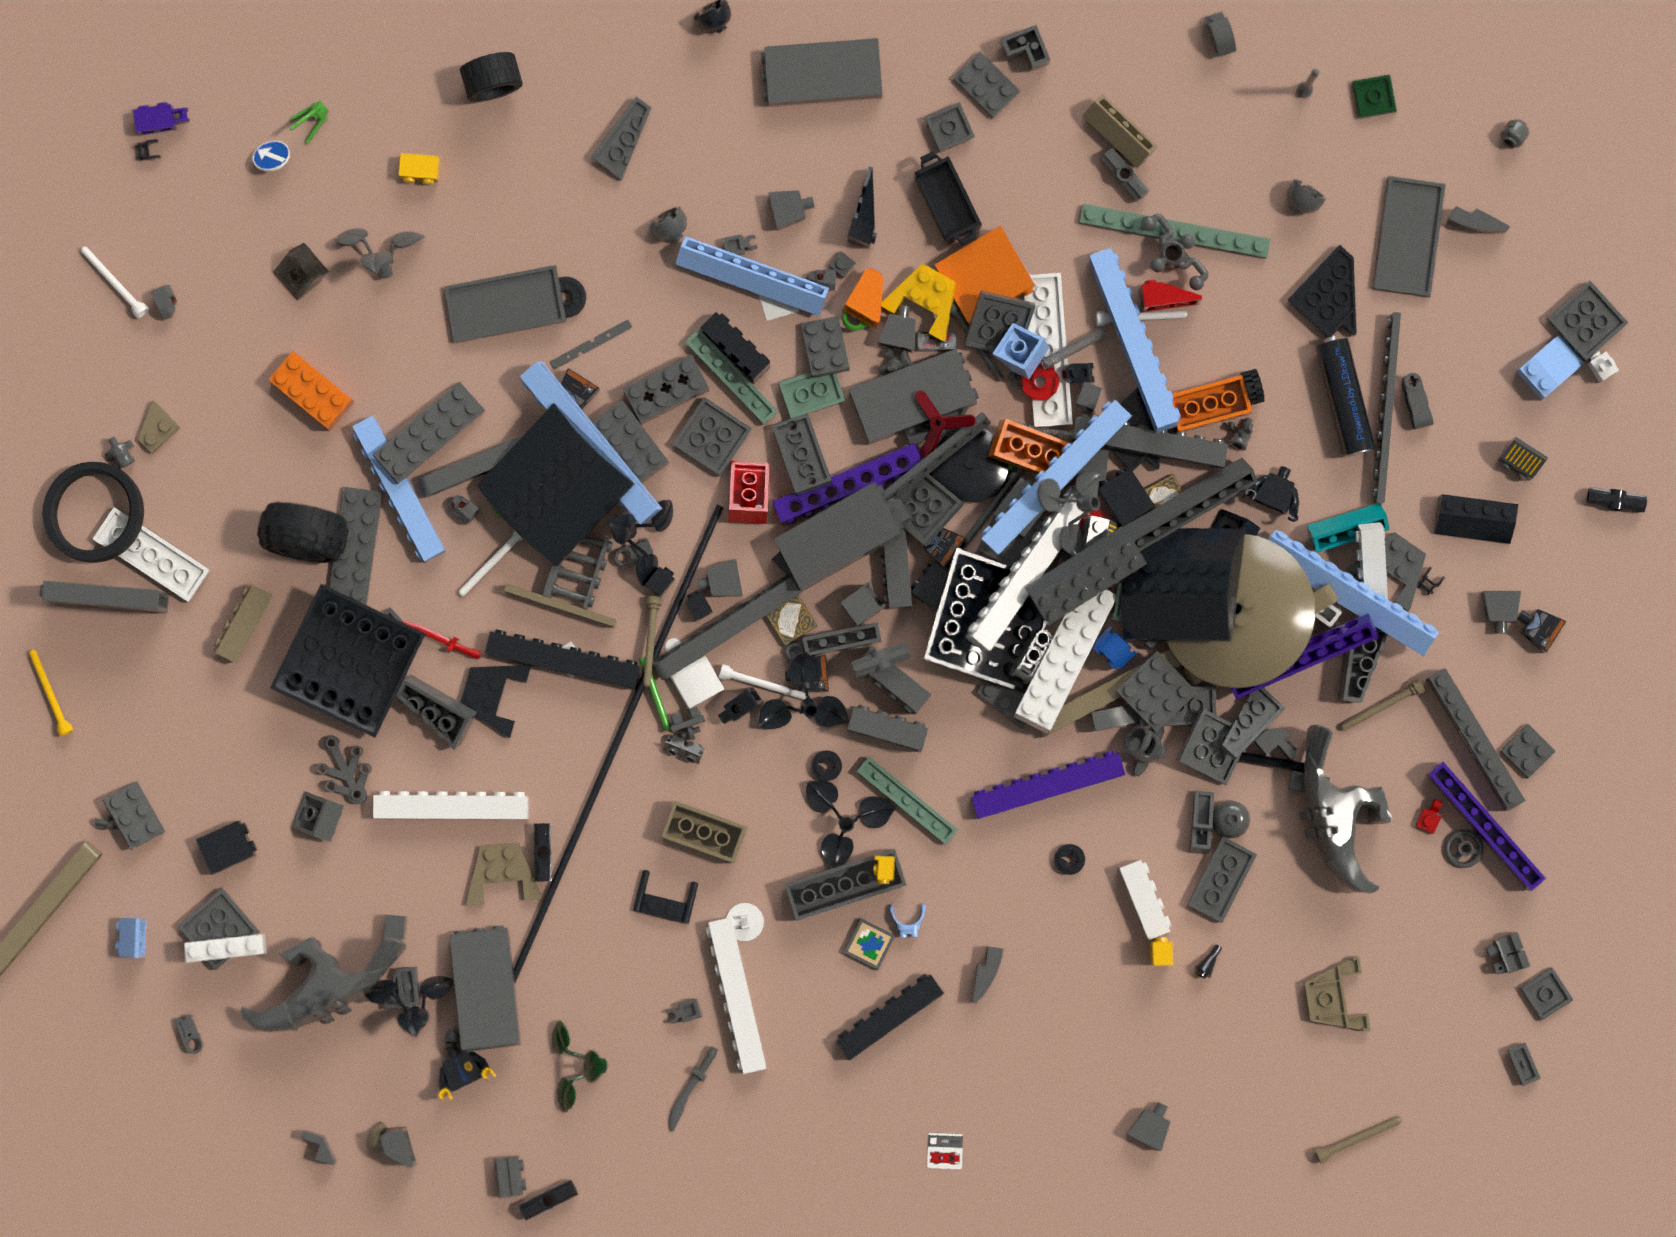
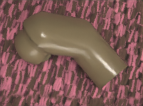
M380 1122L369 1133L368 1145L374 1151L380 1150L378 1140H380V1135L387 1129L383 1122Z

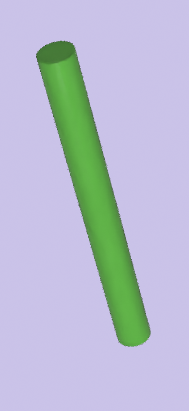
M645 657L639 659L643 672ZM652 675L649 689L663 729L668 731L671 729V725Z

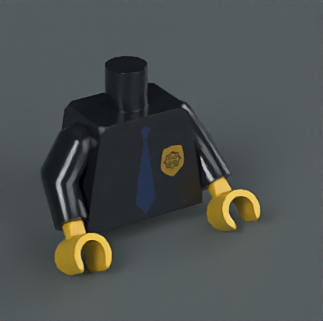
M456 1044L445 1048L450 1059L442 1062V1066L439 1069V1097L442 1103H444L443 1098L445 1096H448L451 1101L453 1098L452 1092L482 1077L489 1082L487 1079L488 1075L492 1074L496 1077V1074L491 1070L484 1057L476 1052H463L460 1054Z

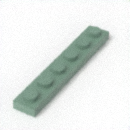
M699 329L685 341L691 350L764 425L778 413L775 407Z
M870 757L857 770L860 775L945 845L958 831L957 828Z

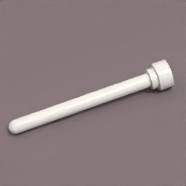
M87 247L81 248V253L130 304L137 319L143 317L149 308L144 303L137 302Z
M1096 311L1097 327L1105 326V324L1112 322L1108 313ZM1187 311L1140 313L1138 317L1139 320L1186 318L1188 313Z
M515 530L512 533L513 536L459 590L460 596H465L518 541L523 539Z
M722 665L719 675L721 680L726 681V679L730 680L731 678L798 699H806L805 693L802 691L733 671L728 665Z

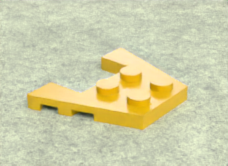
M921 264L881 302V306L896 314L899 305H901L905 297L938 315L929 334L945 341L956 282L929 266Z

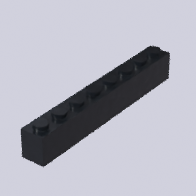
M498 629L489 634L485 654L488 656L636 689L641 669L636 661L626 659V663L618 661L619 657L608 655L607 658L600 657V653L589 651L588 654L581 653L580 648L571 646L570 650L562 648V644L552 642L551 645L543 644L544 640L537 638L529 641L525 640L524 635L514 633V637L506 635V631Z

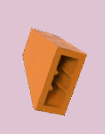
M866 268L843 308L844 312L874 329L879 324L884 277L881 276L879 271Z

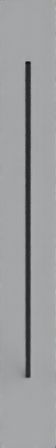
M717 504L654 646L653 661L662 650L724 508L723 506ZM644 672L514 966L515 983L644 691Z

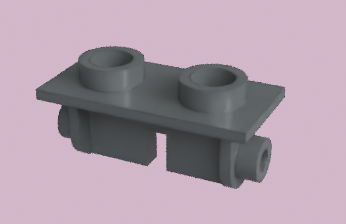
M675 734L668 736L663 750L672 756H680L690 763H700L701 756L705 748H702V745L689 741L688 745L684 746L686 739Z

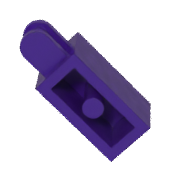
M168 102L157 103V106L149 107V105L138 106V109L133 110L136 133L142 136L177 130L176 124L190 122V118H187L188 108L174 109ZM175 114H179L180 119H175Z

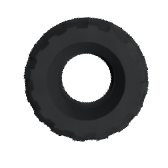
M271 502L261 513L257 536L261 548L268 552L308 562L334 563L339 560L341 554L345 551L349 529L346 527L347 521L345 518L332 511L291 502Z

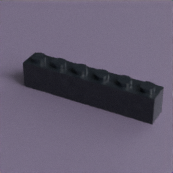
M926 973L916 979L918 982L916 985L911 987L909 984L900 991L902 994L899 997L895 998L892 996L885 1001V1007L879 1009V1007L875 1008L869 1013L870 1017L864 1021L861 1018L853 1024L855 1028L848 1032L846 1029L837 1035L839 1039L836 1042L849 1061L944 994L931 974L928 976Z

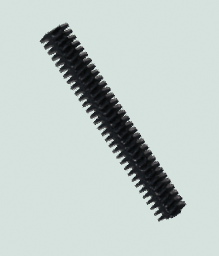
M1242 752L1240 757L1241 762L1244 760L1246 763L1251 762L1252 764L1253 762V764L1258 763V765L1260 763V765L1263 764L1264 766L1265 764L1267 767L1272 765V767L1277 766L1279 769L1281 767L1284 770L1289 768L1291 771L1298 770V772L1303 771L1304 773V762L1301 763L1299 761L1268 757L1249 752Z

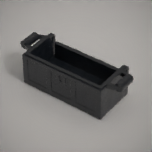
M934 151L921 156V169L914 172V179L946 245L958 241L964 246L977 240L975 233L981 229L982 223L950 157L941 159ZM937 158V162L924 167V163Z

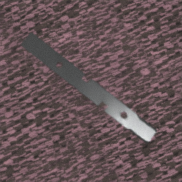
M626 320L594 337L595 341L592 343L588 340L550 361L553 369L579 357V352L582 351L584 354L631 329L632 325L629 320Z

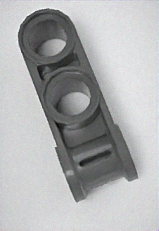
M1410 373L1403 378L1402 387L1410 413V420L1413 429L1416 430L1431 426L1434 423L1421 377L1416 373ZM1410 378L1411 380L1416 381V383L1413 386L1412 384L1408 385V381L1410 380Z
M1034 630L1029 634L1018 658L1010 669L1011 676H1017L1025 684H1028L1033 679L1035 671L1052 640L1051 634L1048 631ZM1039 634L1042 636L1041 643L1038 642ZM1030 651L1033 652L1032 660L1029 658Z

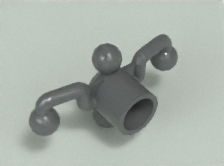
M1162 214L1144 217L1141 222L1144 230H1153L1158 221L1166 231L1160 237L1159 242L1162 248L1158 257L1151 261V269L1154 272H1161L1165 268L1175 269L1179 267L1180 269H1187L1193 265L1201 275L1191 277L1189 285L1193 290L1202 289L1204 282L1208 279V271L1198 259L1189 257L1184 250L1190 249L1195 245V238L1190 234H1185L1181 237L1179 243L1173 237V228ZM1167 248L1176 249L1180 254L1179 259L1176 261L1168 260L1165 256V250Z

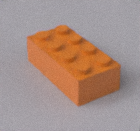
M294 351L289 354L268 379L329 431L354 403L349 396Z
M1243 375L1172 394L1174 409L1177 408L1181 416L1178 426L1175 427L1176 432L1198 429L1250 415L1253 412Z
M1003 419L999 421L988 457L1038 475L1042 470L1046 472L1050 468L1048 465L1055 456L1059 458L1063 454L1061 450L1069 442L1011 420Z

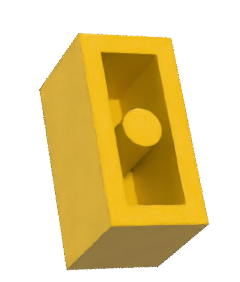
M400 154L399 177L403 179V182L414 183L415 180L422 181L423 184L429 185L439 182V156Z
M1154 938V941L1150 942L1151 965H1173L1172 941H1168V938Z

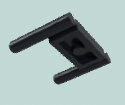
M643 870L633 910L689 924L698 883H691L687 901L683 903L646 894L645 891L650 872Z

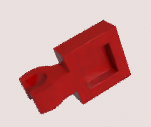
M1434 799L1429 810L1423 808L1415 826L1434 834L1442 818L1437 813L1443 802Z

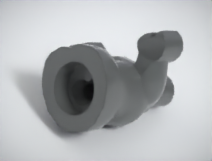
M887 348L883 351L884 355L888 357V363L879 367L881 374L886 372L892 373L911 366L912 362L906 349L900 351L895 356L891 348Z
M1245 418L1243 425L1239 427L1235 426L1234 422H1228L1226 429L1234 433L1228 442L1230 446L1237 450H1246L1248 441L1253 433L1252 419Z
M115 436L108 440L112 446L110 451L105 454L108 461L114 458L119 469H123L136 461L128 451L134 446L131 440L125 443H118Z

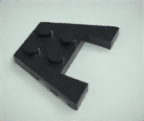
M531 666L471 667L460 703L476 711V716L511 738L515 721L496 716L507 678L527 683Z

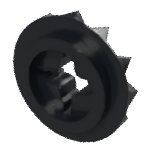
M821 751L812 760V772L822 781L834 780L841 773L842 761L833 751ZM829 757L830 765L835 767V769H828L826 774H824V767L818 763H825Z
M1063 845L1055 854V865L1064 874H1076L1084 867V852L1077 845ZM1071 851H1073L1072 858L1078 862H1071L1067 868V861L1062 857L1069 856Z

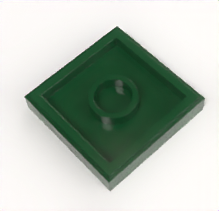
M1390 74L1352 81L1359 119L1397 112Z

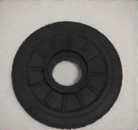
M567 276L559 277L561 292H568L571 295V299L568 302H563L566 318H570L580 313L584 308L586 291L577 279Z

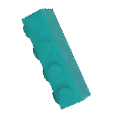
M1380 503L1307 525L1310 542L1316 553L1356 541L1355 531H1358L1359 524L1381 522L1384 532L1390 530L1387 514Z

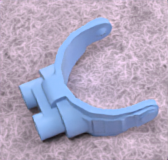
M922 904L921 918L912 925H904L898 922L894 916V907L890 905L891 916L896 922L899 937H907V934H910V937H918V929H920V923L925 915V904Z

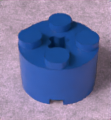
M1109 626L1095 640L1093 649L1100 656L1105 654L1109 658L1107 663L1113 669L1119 668L1121 670L1137 652L1133 651L1131 653L1130 649L1132 647L1117 632L1112 634L1110 631L1113 628Z

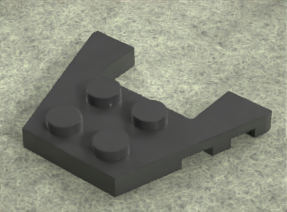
M1394 532L1385 539L1386 573L1404 585L1394 603L1399 604L1408 612L1412 606L1426 553ZM1356 560L1347 567V570L1357 577V568H1360V561Z

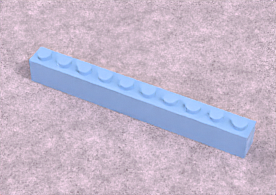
M1111 248L1089 255L1088 262L1155 432L1159 433L1178 426L1179 419H1181L1179 410L1177 408L1174 409L1172 404L1174 401L1171 391H1167L1165 386L1167 380L1164 373L1161 374L1159 371L1160 363L1158 357L1153 355L1152 342L1146 338L1145 324L1139 320V309L1136 304L1133 305L1131 300L1133 298L1130 287H1126L1124 282L1126 277L1124 271L1118 267L1119 259L1117 254L1113 253Z
M543 361L535 362L520 376L524 387L534 393V399L540 405L548 409L555 403L635 483L618 502L623 508H627L634 515L636 523L644 524L662 509Z
M1116 400L1112 403L1108 401L1101 409L1103 413L1099 417L1095 415L1088 422L1090 426L1085 431L1081 429L1076 434L1075 438L1077 440L1072 445L1068 443L1061 450L1063 454L1059 458L1055 456L1048 464L1050 468L1046 472L1042 470L1034 478L1036 482L1033 486L1028 484L1021 492L1023 496L1019 500L1015 498L1008 505L1010 508L1006 514L1001 512L995 519L997 523L992 528L988 526L981 533L983 535L981 541L997 556L1043 509L1037 494L1039 484L1044 479L1051 478L1058 483L1061 491L1131 418L1132 415Z
M1275 530L1270 535L1269 541L1285 549L1301 565L1313 588L1317 590L1330 583L1339 598L1336 601L1337 603L1360 617L1369 613L1375 627L1424 657L1439 634V631L1433 625L1419 620V617L1415 614L1408 613L1399 604L1387 600L1383 594L1371 590L1367 584L1355 580L1351 574L1339 570L1335 564L1323 560L1316 552H1311L1304 548V545L1300 542L1291 540L1284 532Z

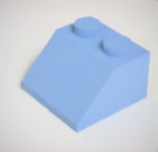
M1012 323L993 352V356L1013 372L1029 379L1049 347L1045 338Z
M120 918V922H117L119 941L116 942V952L119 953L118 957H145L147 918Z

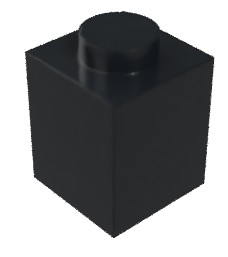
M659 566L645 585L662 597L675 581L674 573L666 566L664 569Z
M696 590L687 595L688 599L685 602L696 622L713 613L702 591L698 593Z

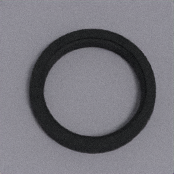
M103 462L76 464L62 472L49 487L43 503L42 516L44 528L51 542L68 557L89 563L105 562L124 553L138 537L144 519L143 498L135 482L118 467ZM94 474L112 477L123 487L129 501V518L124 531L113 543L101 549L83 550L74 547L65 539L58 524L57 512L62 495L72 483L82 477Z

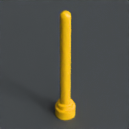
M31 649L29 656L58 722V728L56 729L59 737L67 735L74 731L72 725L65 721L36 650Z

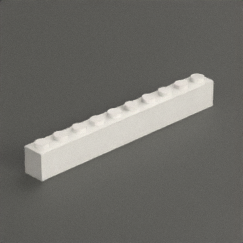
M1075 485L1068 486L1062 494V499H1080ZM1058 502L1057 509L1043 520L1040 531H1037L1032 536L1031 544L1021 552L1019 561L1011 566V572L1008 577L1006 576L999 585L1001 587L999 590L991 595L987 607H984L979 612V618L976 623H972L968 628L969 633L965 638L982 652L992 649L1029 594L1025 587L1041 578L1062 548L1059 540L1061 529L1064 526H1068L1070 521L1084 513L1077 508V503Z

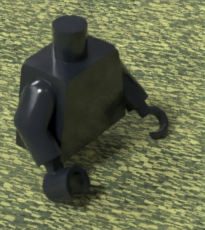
M1281 466L1277 475L1273 473L1261 475L1257 478L1258 483L1249 487L1242 496L1243 499L1245 496H1249L1251 499L1249 503L1255 501L1283 514H1287L1289 510V514L1294 517L1291 518L1289 516V521L1296 522L1299 519L1297 515L1299 509L1298 490L1294 487V482L1287 480L1291 473V469Z

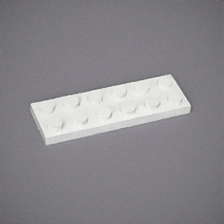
M113 507L93 537V540L104 547L110 545L124 531L129 516ZM142 526L134 543L124 553L119 555V557L188 602L191 601L211 571L144 526Z

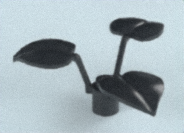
M670 499L658 502L662 509L651 518L652 523L635 524V517L631 513H623L607 521L616 543L624 544L628 542L643 554L644 557L639 558L636 564V574L641 586H645L658 569V558L654 554L648 555L631 538L636 536V527L655 526L658 532L667 529L673 518V504Z
M802 652L792 659L788 667V676L791 682H802L806 699L801 702V708L789 705L785 707L784 702L779 699L769 700L761 709L758 725L762 729H777L787 725L792 718L789 709L799 712V714L804 713L808 718L815 717L817 723L824 727L848 723V714L845 706L837 697L825 696L822 698L820 705L810 698L805 681H814L819 676L820 666L814 657L807 652Z
M822 780L809 781L807 783L806 796L811 808L823 813L830 807L839 818L838 825L842 830L840 835L835 833L829 834L821 843L822 854L830 868L842 865L851 856L854 848L853 841L849 837H843V835L854 828V822L863 817V821L868 827L880 828L888 822L895 811V806L888 800L871 796L865 798L860 803L861 814L855 818L849 815L841 816L832 804L838 799V790L833 783Z
M434 976L426 979L420 986L421 992L424 993L421 1008L414 1006L409 1011L394 992L397 989V985L391 980L378 981L364 995L369 1002L374 1004H381L388 1001L391 996L395 997L404 1010L397 1017L399 1027L408 1034L417 1037L420 1030L425 1027L429 1020V1012L425 1009L426 998L434 1000L442 997L451 988L454 980L443 976Z

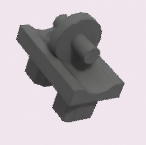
M697 706L687 710L690 716L688 721L683 722L680 712L671 715L672 732L688 728L687 731L681 732L683 738L690 736L692 740H695L694 734L701 732L699 726L695 728L691 726L705 722L704 715H701Z

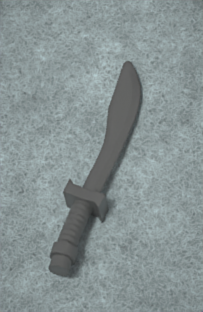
M711 1046L699 1069L697 1067L693 1069L692 1073L695 1075L685 1087L671 1111L669 1118L670 1131H674L679 1122L691 1091L700 1079L703 1082L706 1079L707 1075L704 1073L713 1059H715L718 1051L717 1048Z

